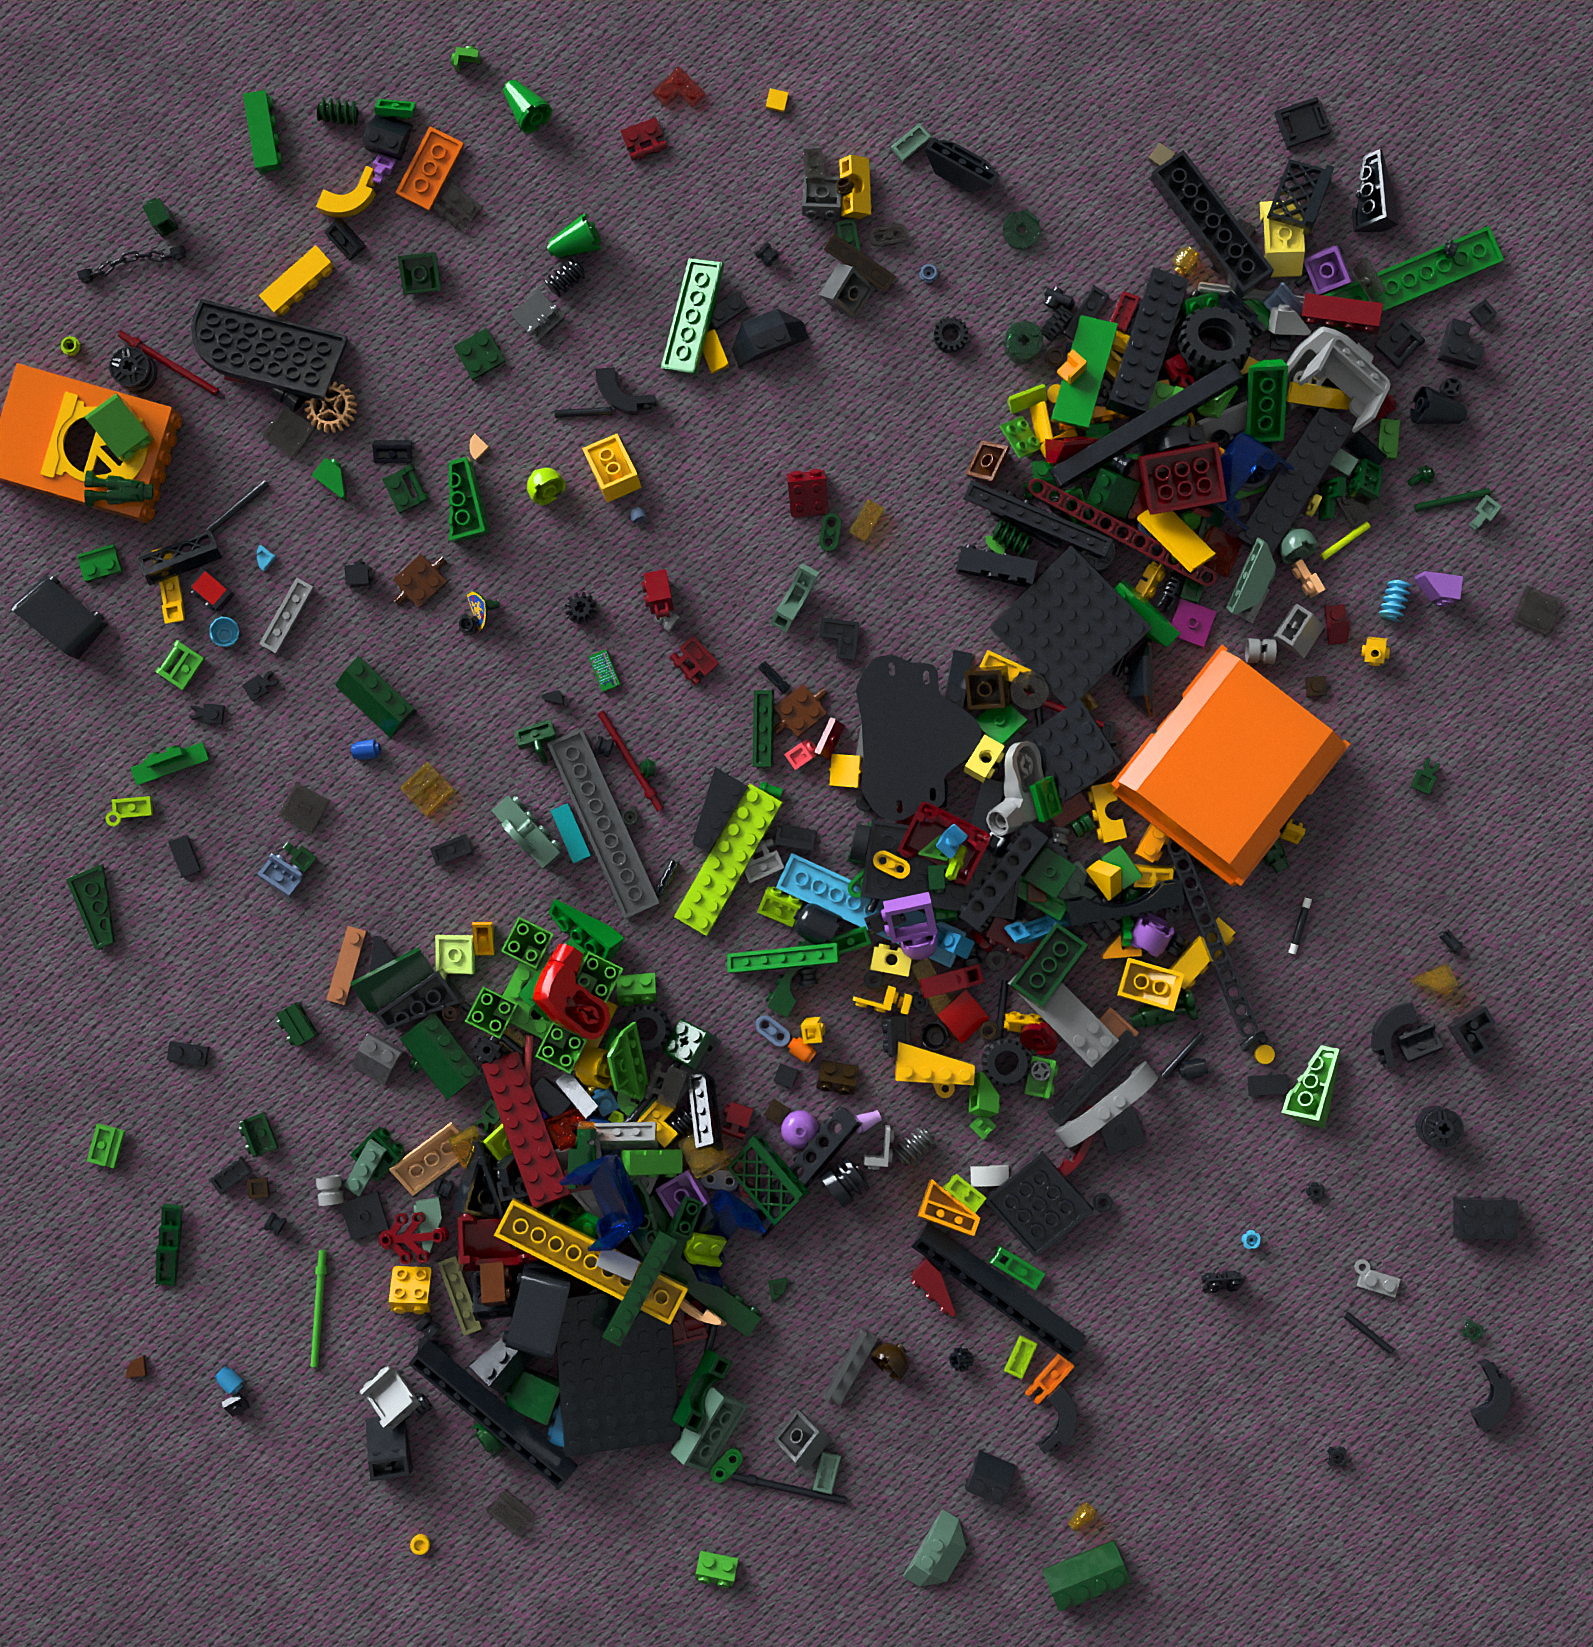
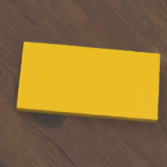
M1146 510L1137 518L1190 573L1216 554L1173 511L1149 515V511Z

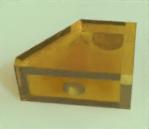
M1442 964L1409 979L1415 985L1437 993H1443V995L1454 991L1453 987L1458 986L1449 964Z

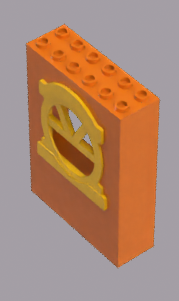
M17 363L0 416V482L86 506L84 500L85 490H108L103 487L86 488L84 486L86 471H94L99 457L111 469V472L96 475V477L106 479L108 475L124 477L125 479L144 481L145 484H153V500L123 503L120 505L108 504L106 500H99L91 508L149 524L155 515V509H153L155 502H158L160 499V485L166 479V465H169L171 462V448L175 447L177 442V436L175 435L177 429H180L182 425L181 414L166 405ZM118 394L128 402L154 439L147 448L138 450L132 459L123 461L118 466L101 448V446L107 444L96 432L83 473L76 469L65 455L64 442L68 429L74 422L84 418V416L110 397Z

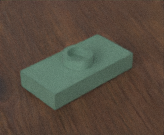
M919 123L894 143L890 149L903 163L929 142L932 136Z
M822 1451L813 1490L832 1495L841 1455Z

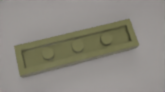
M457 1255L439 1261L438 1266L463 1335L481 1330L483 1328L481 1321H476L472 1313L473 1299L463 1271H459Z

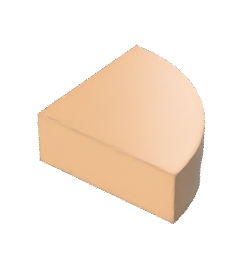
M476 434L472 436L469 446L470 453L474 460L477 461L489 449V446Z

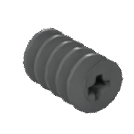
M924 1127V1130L916 1128L918 1135L911 1132V1140L905 1137V1145L899 1142V1150L895 1147L892 1148L903 1164L906 1162L911 1165L910 1158L917 1160L916 1153L923 1155L922 1148L930 1150L928 1143L936 1145Z

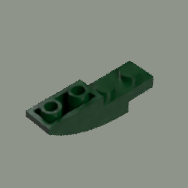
M686 1195L683 1198L666 1232L676 1237L677 1242L661 1271L672 1275L675 1274L686 1242L691 1238L704 1202Z

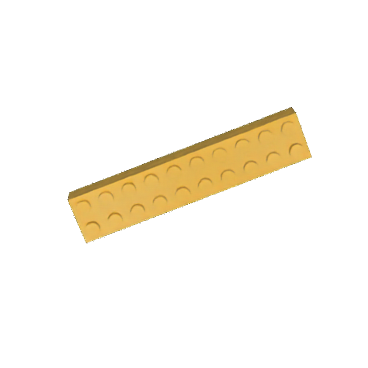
M515 1198L512 1199L494 1236L620 1300L624 1298L632 1281L596 1266L603 1246L610 1249L613 1248L533 1209V1207ZM640 1262L639 1265H638V1268H637V1270H636V1273H635L634 1277L636 1276V1274H637V1272H638V1270H639V1268H640V1266H641V1264H642L641 1262ZM660 1272L640 1310L670 1325L688 1290V1286Z

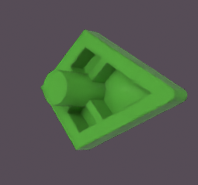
M1191 510L1183 512L1181 519L1194 530L1200 526L1202 516L1193 513Z
M941 835L923 848L918 855L947 861L948 857L936 847Z

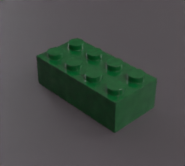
M1056 922L1011 982V988L1043 1010L1087 951L1088 944Z

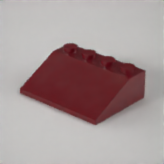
M1217 442L1138 456L1149 515L1227 501Z

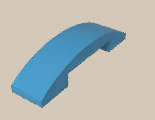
M1065 911L1060 921L1046 914L1045 917L1025 924L1019 921L1007 925L1004 929L1015 943L1026 944L1044 939L1056 922L1064 928L1070 924L1067 922Z

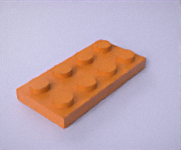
M430 126L395 194L430 212L465 146L464 143Z

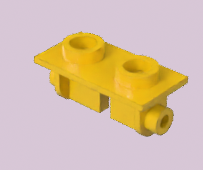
M1153 561L1151 564H1148L1142 575L1148 579L1147 582L1140 579L1135 588L1147 601L1154 597L1158 583L1162 582L1165 577L1166 570L1163 565Z
M1016 1011L1005 1012L1004 1029L1021 1032V1026L1032 1023L1040 1024L1044 1020L1038 1014L1025 1015Z

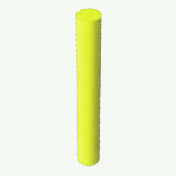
M1367 521L1320 554L1321 558L1324 561L1368 530L1371 527Z

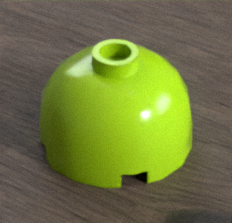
M541 468L533 471L527 482V491L530 498L535 504L538 503L541 506L556 500L557 498L553 496L560 491L563 493L566 488L564 478L552 468Z

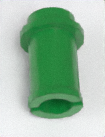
M766 781L764 783L760 782L759 789L780 800L783 788L769 785Z
M612 1026L608 1030L609 1036L604 1049L609 1050L610 1044L622 1029Z

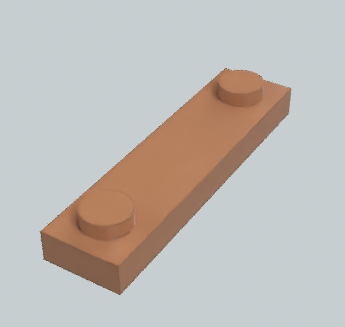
M351 926L347 927L326 1000L346 1005L351 989L350 982L354 979L367 931Z

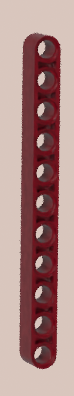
M1034 478L1029 482V492L1043 501L1204 586H1211L1216 582V573L1212 569L1201 565L1191 573H1187L1185 567L1178 560L1174 564L1168 562V557L1171 553L1159 541L1042 479ZM1035 482L1042 484V490L1038 493L1032 490V485ZM1052 491L1059 493V499L1055 502L1049 499ZM1069 500L1076 502L1074 510L1069 511L1066 508ZM1086 509L1093 511L1091 519L1087 520L1083 517ZM1103 518L1110 520L1109 527L1102 528L1100 526ZM1120 527L1127 529V534L1124 537L1117 535ZM1137 536H1142L1144 539L1141 546L1134 544ZM1154 545H1159L1161 548L1158 555L1151 553ZM1205 572H1210L1211 579L1204 582L1202 575Z

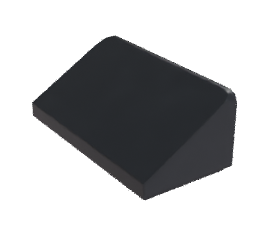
M343 219L334 220L325 232L327 237L349 261L366 248L365 243Z
M374 440L372 444L374 463H412V440Z

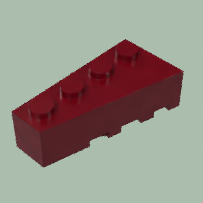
M1306 293L1301 319L1307 324L1319 323L1327 327H1340L1378 335L1383 303Z

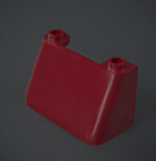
M921 802L897 851L906 858L916 857L936 837L945 832L951 825L956 824L968 835L967 839L960 844L968 850L963 860L964 865L960 868L956 879L953 881L967 886L991 838L990 834L928 802ZM921 856L937 865L947 864L949 866V858L947 861Z
M463 1214L462 1217H458L459 1271H480V1264L504 1262L509 1269H522L525 1263H538L539 1258L519 1248L511 1249L508 1242L494 1236L501 1219L477 1220V1217H473V1214Z

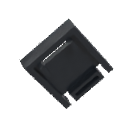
M1318 97L1275 111L1274 115L1287 149L1330 134L1329 129L1321 131V129L1328 126L1321 104L1312 107V104L1319 102ZM1288 119L1293 132L1290 136L1283 120Z

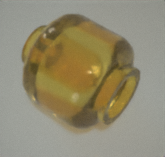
M1189 246L1187 248L1181 247L1172 259V263L1175 265L1174 270L1182 276L1184 273L1191 275L1201 262L1200 254Z

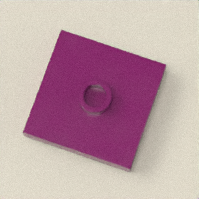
M1181 598L1171 622L1181 633L1177 639L1203 648L1217 611Z

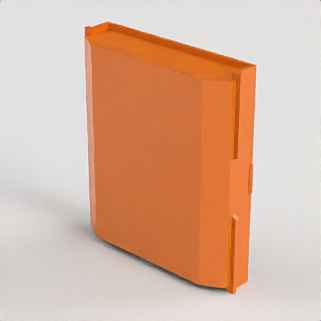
M1221 644L1183 692V699L1175 710H1172L1159 725L1156 734L1151 733L1111 783L1113 788L1110 792L1226 883L1234 887L1235 885L1242 886L1281 835L1279 830L1306 795H1312L1350 746V743L1345 739L1342 741L1331 728L1243 660L1227 652L1228 648Z

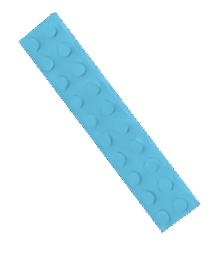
M791 853L776 886L779 890L805 902L818 904L842 916V919L860 927L866 926L865 917L883 910V901H886L880 900L874 913L869 912L867 908L872 898H853L850 896L847 890L850 879ZM855 885L853 887L855 892H859L861 890L860 886ZM918 910L905 912L906 922L894 926V929L927 922L926 914ZM944 922L936 923V925L964 937L966 935V932ZM885 930L877 933V935L891 940V936H886ZM937 947L934 954L928 958L951 968L956 955Z

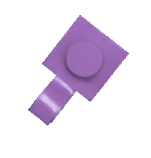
M378 154L372 164L375 173L373 182L381 184L384 174L391 175L396 167L397 159Z

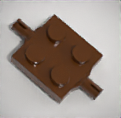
M419 554L393 578L402 592L393 600L400 605L408 598L420 608L447 583L438 570L446 563V560L441 556L437 561L431 563L422 554Z
M802 684L774 707L781 718V722L774 727V731L778 734L787 727L797 738L827 715V712L821 706L820 700L828 695V692L823 688L814 695Z

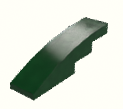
M163 1204L159 1246L156 1249L155 1284L176 1285L183 1205Z

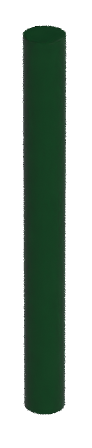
M1486 488L1414 504V509L1417 512L1485 497L1486 495L1489 496L1490 489Z

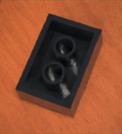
M1453 1197V1236L1459 1239H1518V1200L1496 1197Z

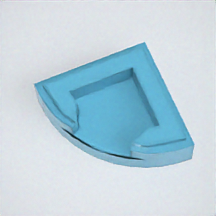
M260 545L257 549V562L259 567L265 572L276 556Z

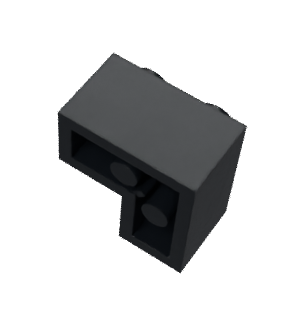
M1453 318L1447 324L1437 360L1470 370H1475L1480 366L1485 347L1467 342L1472 323Z
M1478 1006L1448 1024L1447 1027L1466 1058L1474 1060L1490 1050L1480 1033L1496 1022L1486 1006Z

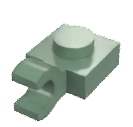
M1486 495L1474 509L1477 516L1469 524V527L1476 530L1484 520L1489 523L1502 506Z

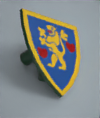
M473 591L467 595L473 615L479 619L477 626L479 631H481L486 626L488 611L499 608V603L497 600L493 601L491 599L486 601L480 593Z

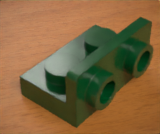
M1364 458L1355 465L1351 472L1349 496L1353 498L1360 493L1375 501L1380 496L1383 468Z

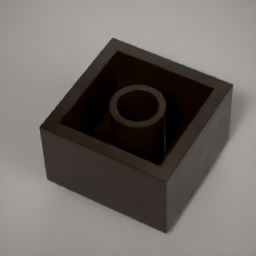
M1008 665L976 667L964 672L968 710L1005 708L1012 703Z

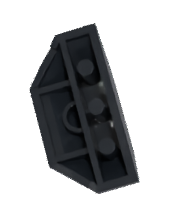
M932 138L925 148V153L934 173L966 192L991 188L999 177V174L995 172L987 160L955 142Z
M774 309L742 322L733 344L732 352L740 367L805 341L809 337L802 320L779 309Z
M1147 639L1123 664V675H1127V683L1123 684V692L1127 694V699L1145 717L1153 716L1152 639Z

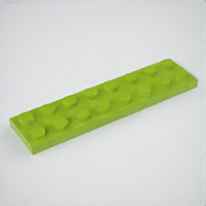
M749 783L747 790L677 910L675 918L706 936L709 935L784 802Z

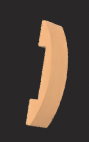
M684 1298L679 1306L687 1314L700 1321L717 1326H725L727 1324L713 1311L706 1310L704 1314L701 1313Z

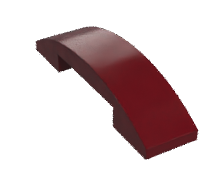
M1094 1134L1080 1142L1072 1161L1064 1158L1059 1168L1064 1176L1071 1173L1083 1160L1092 1143Z

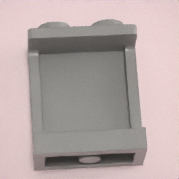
M390 1366L382 1368L373 1380L366 1382L363 1386L364 1388L360 1390V1394L367 1397L382 1419L380 1421L382 1427L393 1430L421 1405L398 1370Z

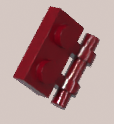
M656 117L620 130L627 150L634 147L636 151L629 153L632 161L638 158L639 160L644 159L646 155L654 152L657 154L662 149L667 148L665 140L661 142L656 140L663 137ZM651 141L652 145L641 148L640 145Z
M694 635L679 647L684 653L681 657L676 653L670 656L674 662L673 665L676 668H680L686 675L685 678L688 681L691 680L694 685L701 681L696 676L697 673L701 672L704 676H707L719 665L717 660ZM688 658L695 665L692 670L685 664Z

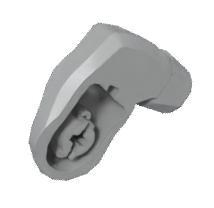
M1320 326L1302 341L1291 354L1287 362V392L1290 382L1299 383L1308 364L1336 336L1345 339L1370 363L1374 356L1360 343L1356 344L1347 335L1335 329ZM1324 375L1320 380L1311 378L1306 383L1321 386L1327 377Z
M1032 742L1014 743L1006 753L1003 783L1005 800L993 808L986 818L989 828L998 836L1018 831L1023 825L1026 827L1038 819L1029 786L1043 779L1044 775L1041 767L1040 751Z

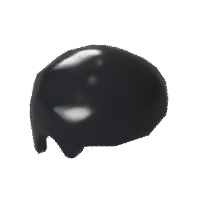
M929 1022L922 1027L921 1041L927 1049L941 1051L948 1045L950 1033L941 1022Z

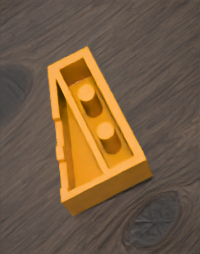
M933 1179L929 1180L917 1217L973 1237L980 1217L939 1186Z

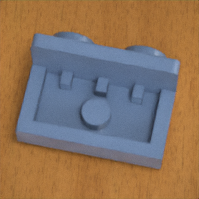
M272 853L267 863L257 874V877L287 897H290L303 881L301 869L295 865L290 866L282 856H275Z

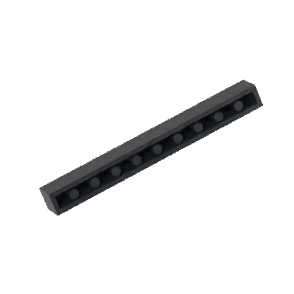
M928 1222L920 1230L911 1246L913 1249L1068 1361L1079 1352L1086 1336L1078 1329L1067 1323Z
M429 1340L410 1361L409 1365L558 1490L578 1467L570 1457H565V1454L556 1445L552 1444L540 1432L528 1424L526 1420L522 1419Z

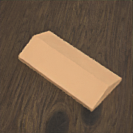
M451 1122L398 1161L389 1170L409 1193L414 1196L468 1155L471 1143L462 1131Z

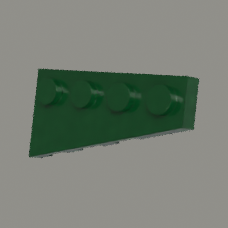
M104 864L67 878L66 881L95 950L115 943Z

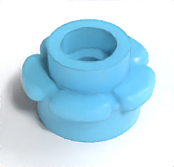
M1249 1230L1246 1234H1243L1242 1242H1244L1245 1248L1256 1249L1260 1245L1261 1237L1255 1231Z

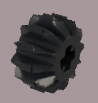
M576 592L574 593L576 599L573 600L572 597H568L571 604L567 603L565 607L570 610H567L565 613L566 615H572L570 617L572 622L577 618V624L580 625L581 619H583L585 624H588L587 617L592 620L594 619V616L590 613H597V609L591 608L596 606L597 603L596 601L590 602L593 598L591 595L585 599V592L581 593V597ZM579 604L586 605L583 608L584 612L576 611L579 608Z

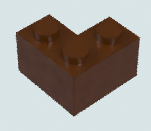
M504 1262L480 1264L482 1304L485 1307L508 1305V1299L511 1298L510 1283H513L512 1271L509 1270V1267Z

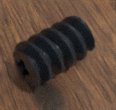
M574 256L572 257L573 263L569 260L566 261L567 268L561 265V272L554 270L555 277L551 274L548 275L549 282L543 279L552 293L558 297H561L560 290L565 293L567 292L566 285L573 288L572 281L577 284L579 283L578 276L585 279V271Z
M687 1104L688 1111L680 1109L681 1116L677 1113L674 1114L675 1121L671 1118L668 1119L671 1127L678 1133L680 1138V1133L684 1136L688 1134L686 1128L690 1131L694 1130L690 1104Z

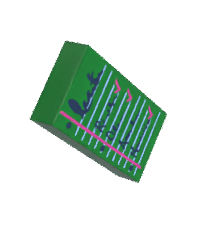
M606 649L588 656L602 692L620 686Z

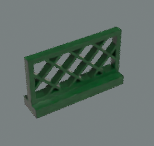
M762 1135L753 1136L748 1141L749 1144L726 1168L775 1226L802 1199H805L810 1192ZM751 1148L756 1152V1160H748V1151ZM738 1162H744L743 1174L738 1173L734 1169ZM748 1163H756V1174H748ZM760 1163L768 1166V1175H760ZM748 1176L756 1177L755 1188H750L747 1184ZM760 1177L768 1178V1189L760 1188ZM772 1178L780 1180V1190L772 1189ZM760 1191H768V1203L760 1200ZM772 1192H780V1203H772ZM785 1193H790L795 1198L791 1204H784ZM772 1206H780V1215L777 1218L772 1214Z

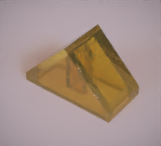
M473 1125L448 1137L455 1156L461 1167L465 1169L474 1149L473 1141L477 1140L479 1136L477 1127Z

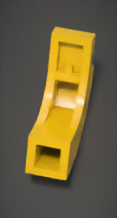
M366 166L358 186L348 194L337 195L323 189L316 205L318 211L338 218L350 217L363 211L370 205L376 195L371 188L376 184V182H373L375 177L374 169Z

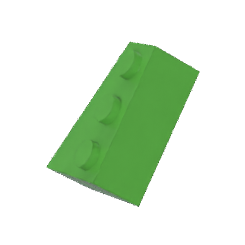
M682 1149L621 1150V1173L626 1174L627 1178H638V1175L654 1178L657 1177V1174H665V1177H676V1173H682Z

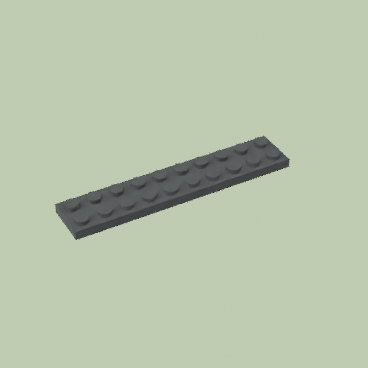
M578 729L547 743L624 919L659 904L658 897L583 729Z

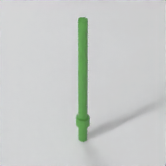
M319 1250L318 1265H316L315 1270L317 1283L311 1367H318L324 1281L328 1267L326 1265L327 1250Z

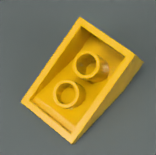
M618 434L582 448L607 503L642 488L636 470Z
M1128 958L1117 996L1174 1011L1184 974Z

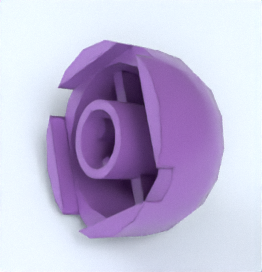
M937 934L902 941L899 944L903 953L910 959L924 960L936 951L938 936Z
M796 1110L784 1118L781 1125V1134L789 1146L795 1149H804L807 1147L806 1143L810 1139L815 1138L819 1133V1125L817 1119L811 1113L804 1110Z

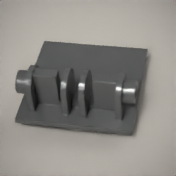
M539 289L511 314L536 342L564 318L558 307L553 305Z

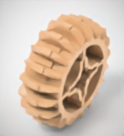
M334 381L332 386L330 385L327 394L336 393L339 395L330 399L325 398V401L321 400L322 408L319 410L320 413L318 415L317 404L319 400L310 398L311 400L305 401V404L310 406L305 408V411L309 413L307 418L312 420L311 424L313 426L317 425L318 430L321 431L324 428L325 433H328L330 428L333 433H336V427L343 431V424L347 427L350 426L347 422L348 419L354 421L351 414H357V411L352 409L357 406V403L352 402L355 396L350 395L351 390L349 388L345 389L343 384L338 387V383ZM345 400V410L341 414L339 408L343 404L342 401ZM326 401L334 406L336 413L328 408V405L325 403ZM329 416H335L338 418L334 421L323 420L324 418L327 419Z

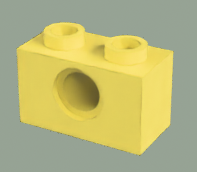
M984 735L965 765L964 772L984 783L986 778L990 780L995 772L994 765L996 762L1000 764L1005 755L1003 753L1005 746ZM988 757L991 762L984 763L981 758Z
M879 944L878 947H874L870 969L908 977L912 959L907 957L900 947L895 951L890 950L889 945ZM889 954H894L897 957V962L894 965H889L886 962Z

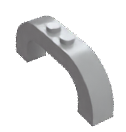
M1146 1061L1132 1070L1130 1077L1087 1112L1075 1120H1068L1054 1131L1067 1148L1075 1146L1094 1134L1153 1086L1158 1076Z

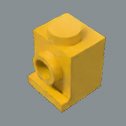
M821 1017L806 1018L801 1024L803 1043H822L823 1035H825V1024L822 1023Z

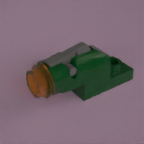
M579 1121V1126H577L575 1142L577 1149H568V1189H576V1185H580V1173H577V1169H593L596 1160L601 1157L595 1121Z

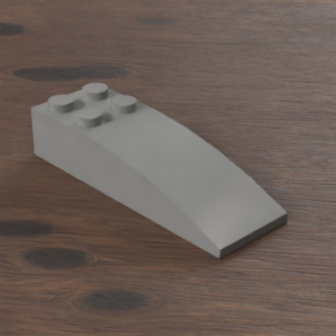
M1017 974L1008 982L1009 985L1017 976ZM1063 983L1043 1010L1021 996L1091 1068L1119 1041Z

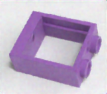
M929 892L883 901L882 918L883 921L888 923L884 927L886 936H891L892 944L938 934ZM925 909L927 922L894 929L891 915Z

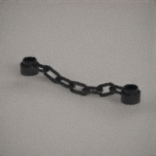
M184 246L172 247L169 249L170 254L167 255L155 250H150L147 254L130 251L123 253L121 258L116 261L105 262L98 272L93 273L92 269L89 268L77 271V275L82 283H88L93 281L92 277L99 275L102 277L107 276L115 269V265L122 262L130 263L145 257L160 263L172 257L174 260H181L185 258L186 250ZM151 253L162 255L160 256L162 260L151 258L153 256ZM135 254L134 259L127 260V258L124 257L126 255ZM108 264L112 267L106 273L101 271Z

